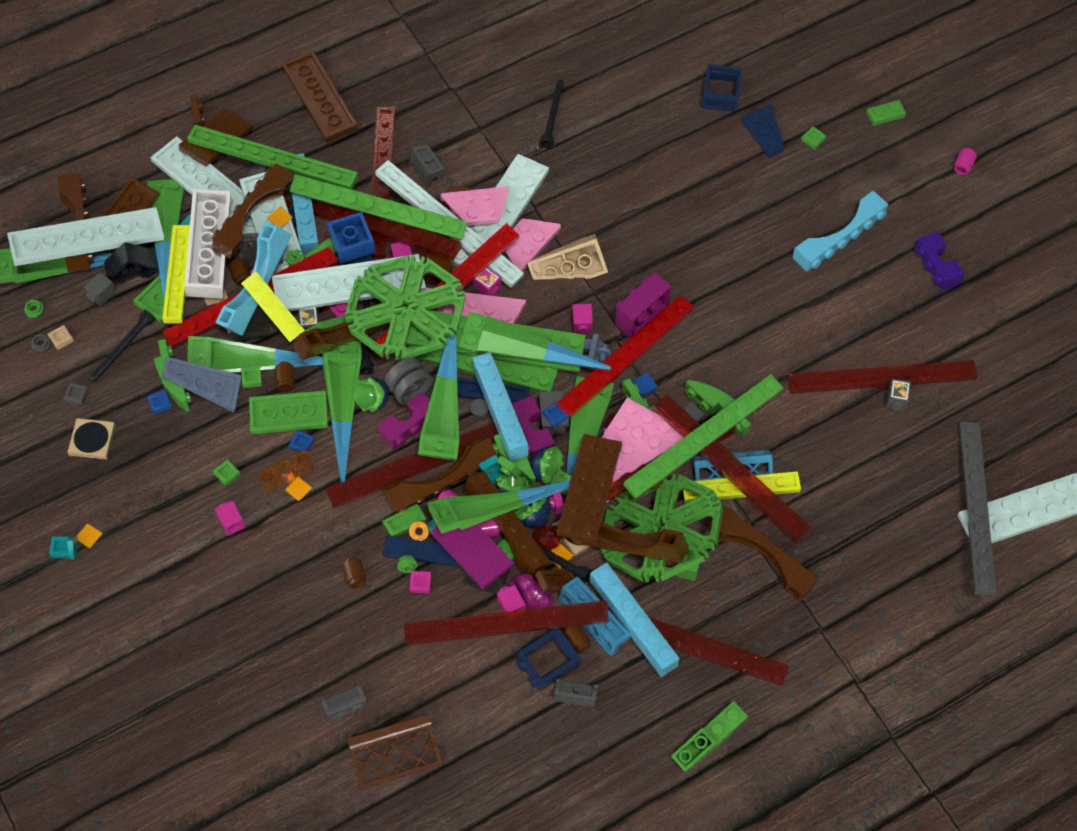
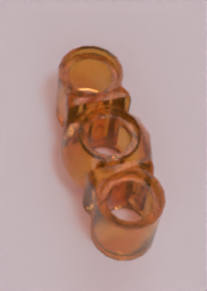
M302 450L296 453V455H292L291 460H280L275 468L272 465L270 468L263 469L259 473L262 488L267 492H272L278 487H282V483L293 482L297 479L298 475L302 477L303 474H309L314 468L312 456L308 451ZM302 461H308L306 464H300ZM284 470H290L288 473H283ZM268 478H272V479H273V480H271V481H269V482H266V481H265V480L268 479Z

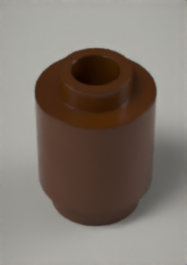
M235 258L229 264L233 281L238 286H243L241 283L251 275L246 260Z
M280 362L275 366V382L280 391H290L295 384L294 366L289 362Z
M356 557L347 558L342 564L346 583L350 588H359L365 584L366 579L360 559H356Z
M572 622L564 627V636L578 654L583 653L591 646L590 638L579 623L574 624Z

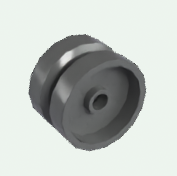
M409 357L398 362L390 369L384 379L387 388L391 393H394V397L401 405H407L420 392L425 395L433 384L432 376L426 369H423V365L416 357Z

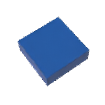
M649 373L632 380V383L638 386L641 397L656 391L658 388Z
M166 390L147 396L154 415L172 409Z
M557 403L542 411L543 416L553 428L569 419V416L557 407Z
M297 430L288 445L289 449L306 456L315 442V437Z

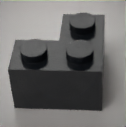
M124 242L104 261L107 278L121 284L127 281L133 274L149 279L159 269L156 251Z

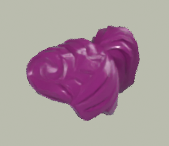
M522 573L506 583L509 586L515 585L520 590L519 593L526 608L531 611L537 609L540 611L548 610L553 604L554 597L551 592H543L538 581L534 580L530 574Z

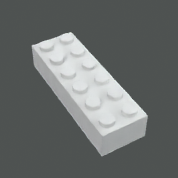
M193 189L184 285L186 297L223 299L227 257L212 248V236L216 230H221L227 217L230 218V191Z

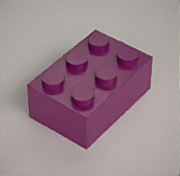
M653 273L650 277L647 276L638 288L631 290L625 300L621 299L617 303L615 326L626 336L632 338L669 305L671 285L656 273Z

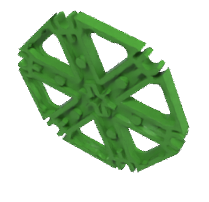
M410 255L370 266L368 270H364L366 278L358 275V281L356 279L354 281L345 312L346 323L353 322V324L348 325L351 334L381 357L385 353L386 359H389V355L395 353L396 360H399L400 354H402V361L409 357L444 348V345H448V340L445 337L449 336L454 339V333L457 335L466 300L464 290L457 291L462 289L460 280L429 258H427L426 263L423 256L421 261L415 262V255L411 256V261H409ZM397 269L405 270L400 290L382 278L381 275ZM427 273H433L446 283L445 285L420 292L424 276ZM363 292L370 293L382 302L379 305L359 311L356 310L359 297ZM406 304L408 306V309H405L403 305ZM448 304L455 306L453 319L450 324L444 323L428 311ZM391 322L384 344L376 343L365 334V331L369 328ZM411 324L429 336L432 341L427 345L417 348H407L406 342Z
M673 474L672 479L667 480V477L663 479L664 483L660 485V488L643 494L657 491L653 511L635 503V498L628 490L619 494L620 497L615 498L618 505H609L611 510L607 509L604 523L614 527L616 521L624 520L636 526V528L628 532L644 534L659 532L658 528L661 527L663 522L664 526H662L660 531L668 529L683 532L689 546L687 552L691 554V557L672 568L665 566L666 560L644 557L643 566L641 569H636L622 561L623 557L629 553L600 548L602 553L605 554L606 561L613 567L642 582L643 578H645L646 582H649L650 577L655 575L656 582H659L660 579L664 581L704 562L705 558L709 557L708 552L705 550H715L714 544L718 545L723 506L720 499L717 500L716 492L678 474L679 477L677 479L676 475ZM682 489H687L701 496L676 508L678 492ZM711 516L713 518L709 536H704L686 527L704 517Z

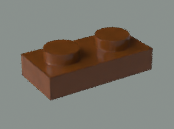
M190 95L194 125L202 127L205 124L204 115L200 114V112H203L202 102L198 101L197 95Z
M543 570L535 574L543 592L561 591L562 587L572 580L568 570Z

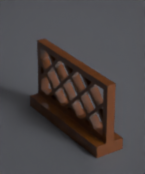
M429 714L347 739L361 790L443 765ZM429 731L430 739L427 745L416 740L419 732ZM401 737L412 740L406 751L395 746ZM414 742L424 747L420 758L408 753ZM385 743L391 746L386 757L375 752L379 744ZM394 748L404 753L399 764L388 759ZM365 749L371 754L366 763H363L357 759L355 751ZM427 749L435 753L436 762L427 763L421 760ZM373 754L384 760L379 770L368 765ZM407 755L417 760L415 767L410 770L401 766ZM386 762L397 767L393 775L387 776L381 773ZM359 764H361V765L364 766L361 771H360ZM366 768L377 773L374 780L368 783H364L362 778ZM379 775L384 777L381 779H377Z

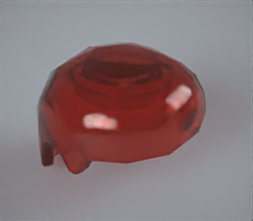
M556 525L551 528L539 526L533 533L534 540L544 550H554L563 541L562 536L556 535Z

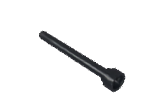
M563 80L557 81L546 132L540 138L539 145L545 149H551L554 144L552 133L564 85Z
M371 299L363 300V309L371 307ZM363 343V359L361 360L359 373L370 375L374 372V364L370 360V348Z
M147 310L142 311L139 315V322L91 374L90 381L95 382L143 327H147L155 321V317Z
M539 545L548 559L574 573V576L578 577L583 583L588 580L592 569L586 566L578 567Z

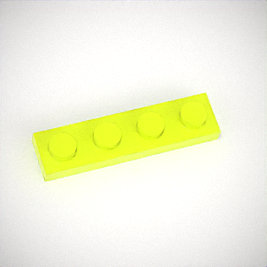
M256 271L241 283L289 342L304 331L302 326Z

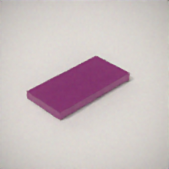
M478 524L463 530L457 528L441 534L438 526L431 531V535L482 590L513 566L510 558Z

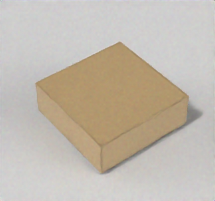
M64 325L47 334L57 351L74 342Z

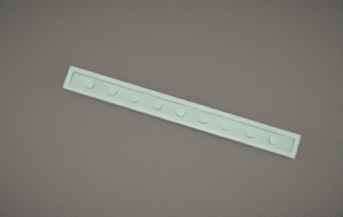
M389 160L376 170L375 175L413 207L458 219ZM468 226L466 227L463 240L452 238L470 254L486 242ZM502 254L487 267L499 275L501 280L510 288L524 276V273Z

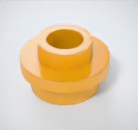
M421 521L414 522L409 528V535L413 540L423 541L429 534L428 526ZM417 528H420L422 530L421 535H417L415 533V530Z

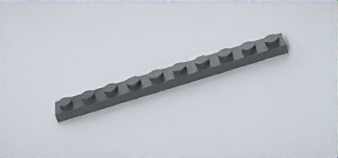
M960 422L959 432L974 595H995L996 584L980 423Z

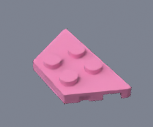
M508 186L441 193L440 200L448 204L450 211L458 219L466 221L468 223L467 226L499 223Z
M522 218L513 228L520 238L504 251L508 256V260L524 272L528 267L527 262L535 259L561 230V225Z

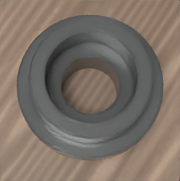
M43 334L35 335L31 342V346L36 352H45L51 345L50 339Z

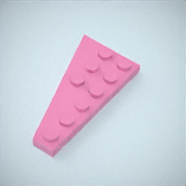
M465 293L466 300L462 315L468 316L471 311L487 317H493L502 322L515 324L526 306L527 300ZM452 304L445 305L438 312L454 314L455 306Z

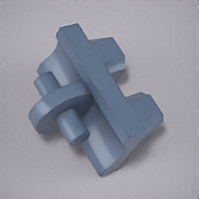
M593 334L592 339H585L584 351L589 352V355L584 356L603 363L605 359L612 355V352L607 349L608 345L599 339V334ZM586 367V368H590L592 372L596 369V368Z

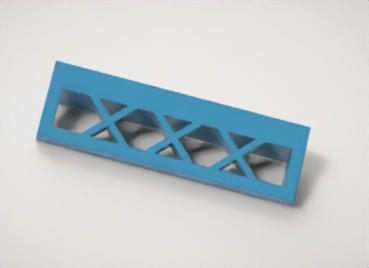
M769 450L692 457L695 481L773 474L772 454ZM768 462V472L760 473L755 469L760 463ZM746 464L750 467L746 474H740L736 471L740 465ZM722 466H727L731 469L726 476H721L717 473ZM699 468H708L712 472L708 477L700 478Z
M578 577L562 587L558 597L559 601L611 657L615 655L618 647L630 639L631 634Z

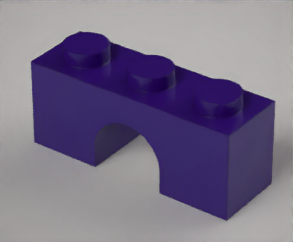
M937 231L918 238L915 252L924 262L925 269L932 275L935 285H938L942 291L961 284L964 272L956 260L944 262L938 258L943 255L947 245Z

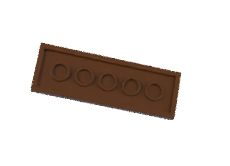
M314 51L282 63V68L326 142L358 129L355 119Z
M584 434L556 535L596 544L622 442Z

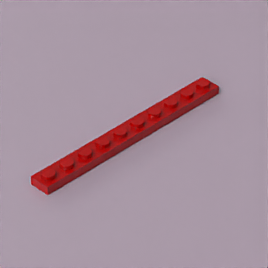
M507 223L504 224L450 274L460 280L462 289L465 288L520 238L519 234ZM441 281L436 287L445 285L446 283L444 281ZM444 306L432 309V311H439ZM389 329L384 334H382L375 342L378 344H384L386 342ZM385 353L383 354V357H381L383 360L386 359Z
M329 246L274 275L334 267L339 263ZM271 276L267 285L274 292ZM240 292L183 320V323H178L164 330L163 333L172 349L187 342L188 336H199L218 326L215 322L223 306L231 302Z
M682 296L677 297L603 362V364L610 366L611 370L596 368L557 402V407L572 418L692 312L694 306Z

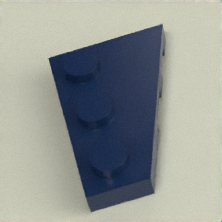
M772 104L742 116L741 122L768 158L784 152V144Z

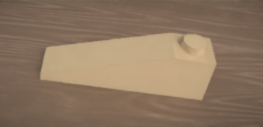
M596 234L578 239L527 262L533 280L556 278L586 279L608 273Z

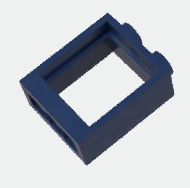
M708 64L702 108L736 112L742 68ZM710 79L736 82L734 95L708 92Z
M559 627L517 653L518 661L516 663L519 669L528 674L529 683L533 688L537 687L540 692L554 684L557 678L561 679L581 666L580 656ZM553 641L568 662L544 678H541L527 657Z

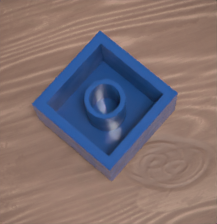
M362 212L327 223L329 237L340 264L375 253L374 240Z

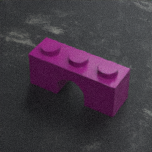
M420 392L407 403L408 413L412 417L406 421H399L393 415L389 416L377 426L379 436L393 450L404 445L409 437L421 431L430 400Z
M534 397L512 403L528 443V454H531L532 457L542 447H554L555 443L548 428L535 430L531 427V424L540 421V410Z

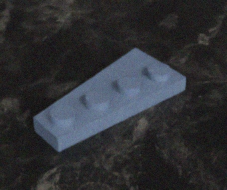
M166 357L162 372L163 378L231 412L235 411L242 375Z

